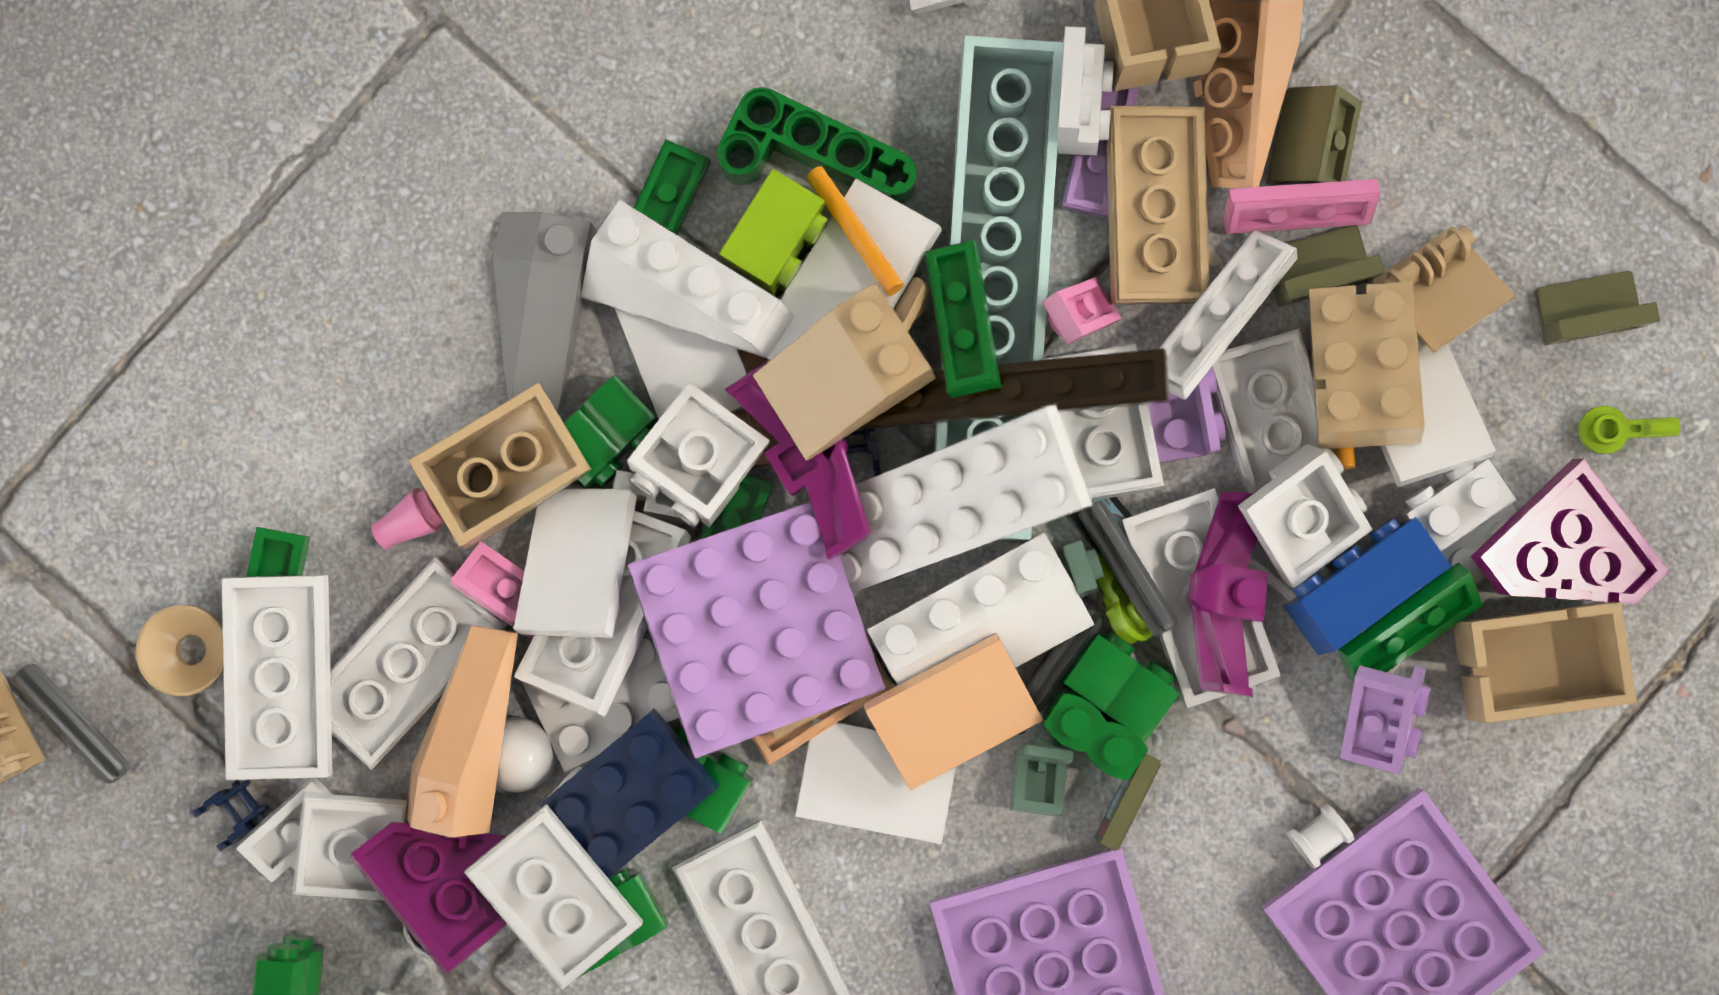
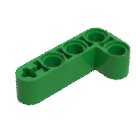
M765 87L753 88L745 93L729 122L717 150L718 161L725 178L731 183L740 186L749 185L759 178L773 150L812 169L822 166L829 177L850 187L855 179H858L901 204L911 197L916 184V165L905 153ZM758 106H767L775 111V117L767 124L759 125L749 119L750 113ZM802 127H811L818 131L820 136L812 145L803 146L794 141L793 135ZM850 147L855 148L862 153L864 159L855 167L843 166L837 160V155L841 150ZM737 149L749 150L754 155L751 164L740 169L729 165L728 158ZM876 158L878 159L877 170L873 168L872 177L868 178L867 175L870 173L872 159ZM895 170L903 173L902 182L897 181L893 187L886 185V175L891 176Z

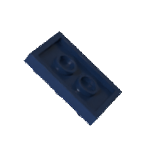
M654 708L539 804L541 808L545 804L549 806L607 878H610L712 794L719 785L697 758H693L692 752Z

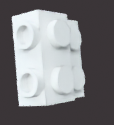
M1065 27L1058 124V154L1097 156L1099 140H1109L1110 110H1101L1102 92H1112L1114 62L1104 61L1105 44H1085L1086 27Z
M688 382L628 458L629 469L635 473L631 481L653 498L660 491L674 501L675 504L671 510L690 526L695 527L701 521L710 527L739 490L741 481L768 448L770 440Z
M1306 444L1268 472L1272 481L1238 505L1284 583L1292 588H1296L1373 530L1363 514L1367 511L1364 501L1356 491L1347 487L1340 475L1344 472L1340 460L1328 448L1321 449L1310 444Z
M1489 459L1446 472L1445 474L1449 479L1447 482L1435 490L1431 485H1427L1413 493L1405 500L1408 508L1396 515L1400 523L1417 517L1451 567L1459 562L1471 572L1475 585L1485 579L1486 576L1470 556L1517 512L1512 504L1517 499Z

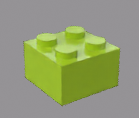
M772 169L720 251L719 256L723 265L778 298L781 292L785 293L800 269L801 260L807 251L812 250L826 227L828 218H826L825 200L777 170Z

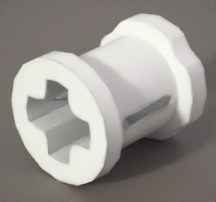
M1327 803L1320 807L1321 814L1300 830L1291 829L1287 832V836L1293 846L1313 869L1321 866L1320 859L1341 843L1350 844L1355 840L1343 819Z

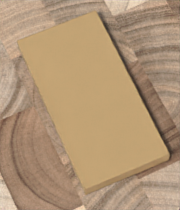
M1109 106L1105 110H1110L1109 140L1106 141L1111 304H1195L1210 285L1204 107Z

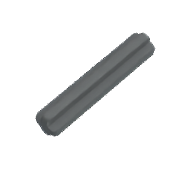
M1096 501L1092 503V506L1084 508L1079 513L1080 520L1150 633L1156 637L1174 628L1178 623L1175 614L1105 502Z
M1089 606L1085 607L1095 625L1050 649L1025 684L1039 712L1104 624L1103 616ZM1027 730L1019 733V735L1024 734Z
M28 664L13 676L12 684L105 783H114L130 769V763L38 665Z

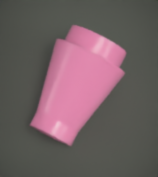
M414 488L386 515L373 523L371 531L377 543L387 550L396 544L440 531L444 520L425 488L422 490Z

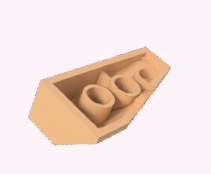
M1209 0L1221 50L1210 73L1198 75V80L1193 82L1195 98L1202 100V106L1205 111L1206 158L1212 187L1223 188L1259 187L1300 41L1303 0Z
M482 626L471 627L412 764L405 813L411 828L447 837L490 833L518 633Z

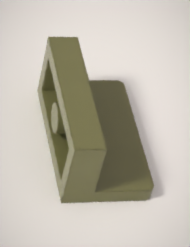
M1338 85L1288 88L1281 113L1269 180L1275 184L1346 181L1362 101Z
M1354 225L1288 243V245L1297 248V260L1273 290L1278 307L1309 299V289L1357 286L1371 282L1385 272L1379 254L1367 257L1359 228Z
M1631 271L1542 286L1534 291L1545 346L1638 329L1660 321L1656 302L1639 305L1634 276Z

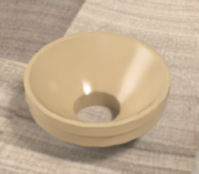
M191 605L171 606L154 614L144 624L136 644V660L145 680L155 689L173 696L194 695L214 685L224 674L222 622L212 613ZM190 635L200 637L206 646L204 658L195 665L187 663L180 653V646L183 640Z

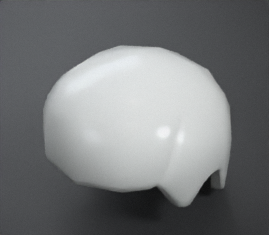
M519 716L506 718L496 788L513 793L538 790L553 776L558 762L556 753L544 728L539 724Z

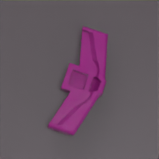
M765 362L725 388V390L779 442L765 451L764 454L789 495L795 496L807 488L826 549V556L829 560H832L866 539L871 533L846 455L848 444L843 438L806 461L753 377L757 371L767 364Z
M1221 492L1195 570L1190 574L1188 600L1191 603L1200 690L1253 697L1252 688H1249L1242 621L1264 622L1269 572L1248 569L1257 537L1238 505L1253 494Z

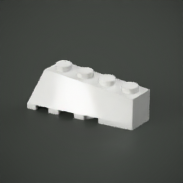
M620 199L591 241L580 295L585 300L618 308L622 312L638 317L640 315L664 323L666 326L699 334L709 340L765 358L769 356L795 317L779 299Z

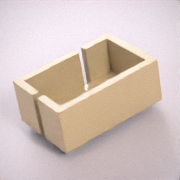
M1095 0L1093 7L1102 43L1105 44L1107 61L1114 62L1112 81L1114 91L1156 84L1161 73L1164 72L1167 81L1210 73L1221 50V45L1209 0Z
M1413 281L1368 284L1365 288V294L1356 295V286L1309 289V321L1314 396L1316 397L1315 411L1318 448L1336 449L1421 443L1425 425Z
M1595 602L1462 620L1453 626L1459 666L1469 667L1470 674L1460 676L1467 720L1493 723L1637 703L1622 602Z

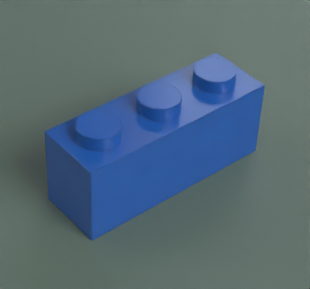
M1417 517L1398 523L1395 518L1389 519L1369 533L1373 542L1359 550L1354 545L1334 558L1331 563L1335 569L1321 578L1318 573H1315L1292 589L1296 597L1283 607L1317 655L1337 651L1451 567Z

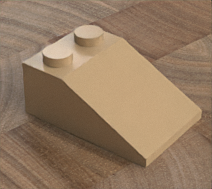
M876 282L827 313L753 375L806 461L936 379L931 367Z
M540 383L535 384L408 460L458 546L469 549L478 545L480 541L483 542L512 525L591 470Z

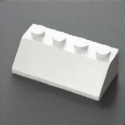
M1044 532L867 630L897 685H900L996 633L1015 668L1095 624Z

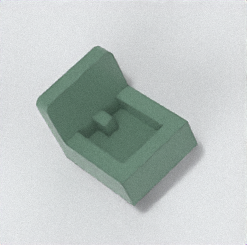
M1082 540L1062 546L1063 551L1056 554L1080 598L1098 592L1095 580L1104 577L1095 548L1085 551Z
M1043 738L1031 739L1030 745H1023L1016 750L1010 811L1055 817L1063 815L1067 765L1073 762L1074 751L1060 749V742Z

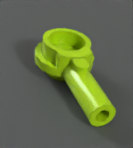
M1603 405L1591 408L1583 414L1579 421L1578 435L1586 449L1595 454L1605 455L1617 452L1625 445L1627 439L1677 437L1680 434L1681 425L1677 417L1626 419L1618 409Z
M1097 553L1104 577L1095 581L1104 593L1102 600L1107 606L1105 614L1109 618L1112 629L1121 639L1129 644H1134L1138 640H1148L1152 634L1129 597L1119 585L1118 579L1108 564Z

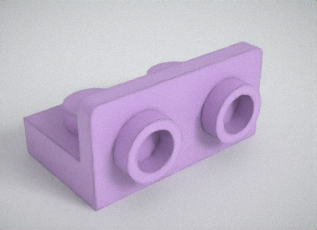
M1213 366L1186 400L1169 392L1170 403L1148 404L1159 463L1212 455L1220 451V442L1225 441L1226 435L1223 417L1220 412L1214 413L1211 394L1216 393L1217 390Z
M1359 666L1353 684L1340 755L1341 759L1400 775L1406 757L1416 758L1423 729L1414 727L1416 715L1425 716L1431 694L1430 687L1422 686L1426 668L1415 666L1411 678H1406Z

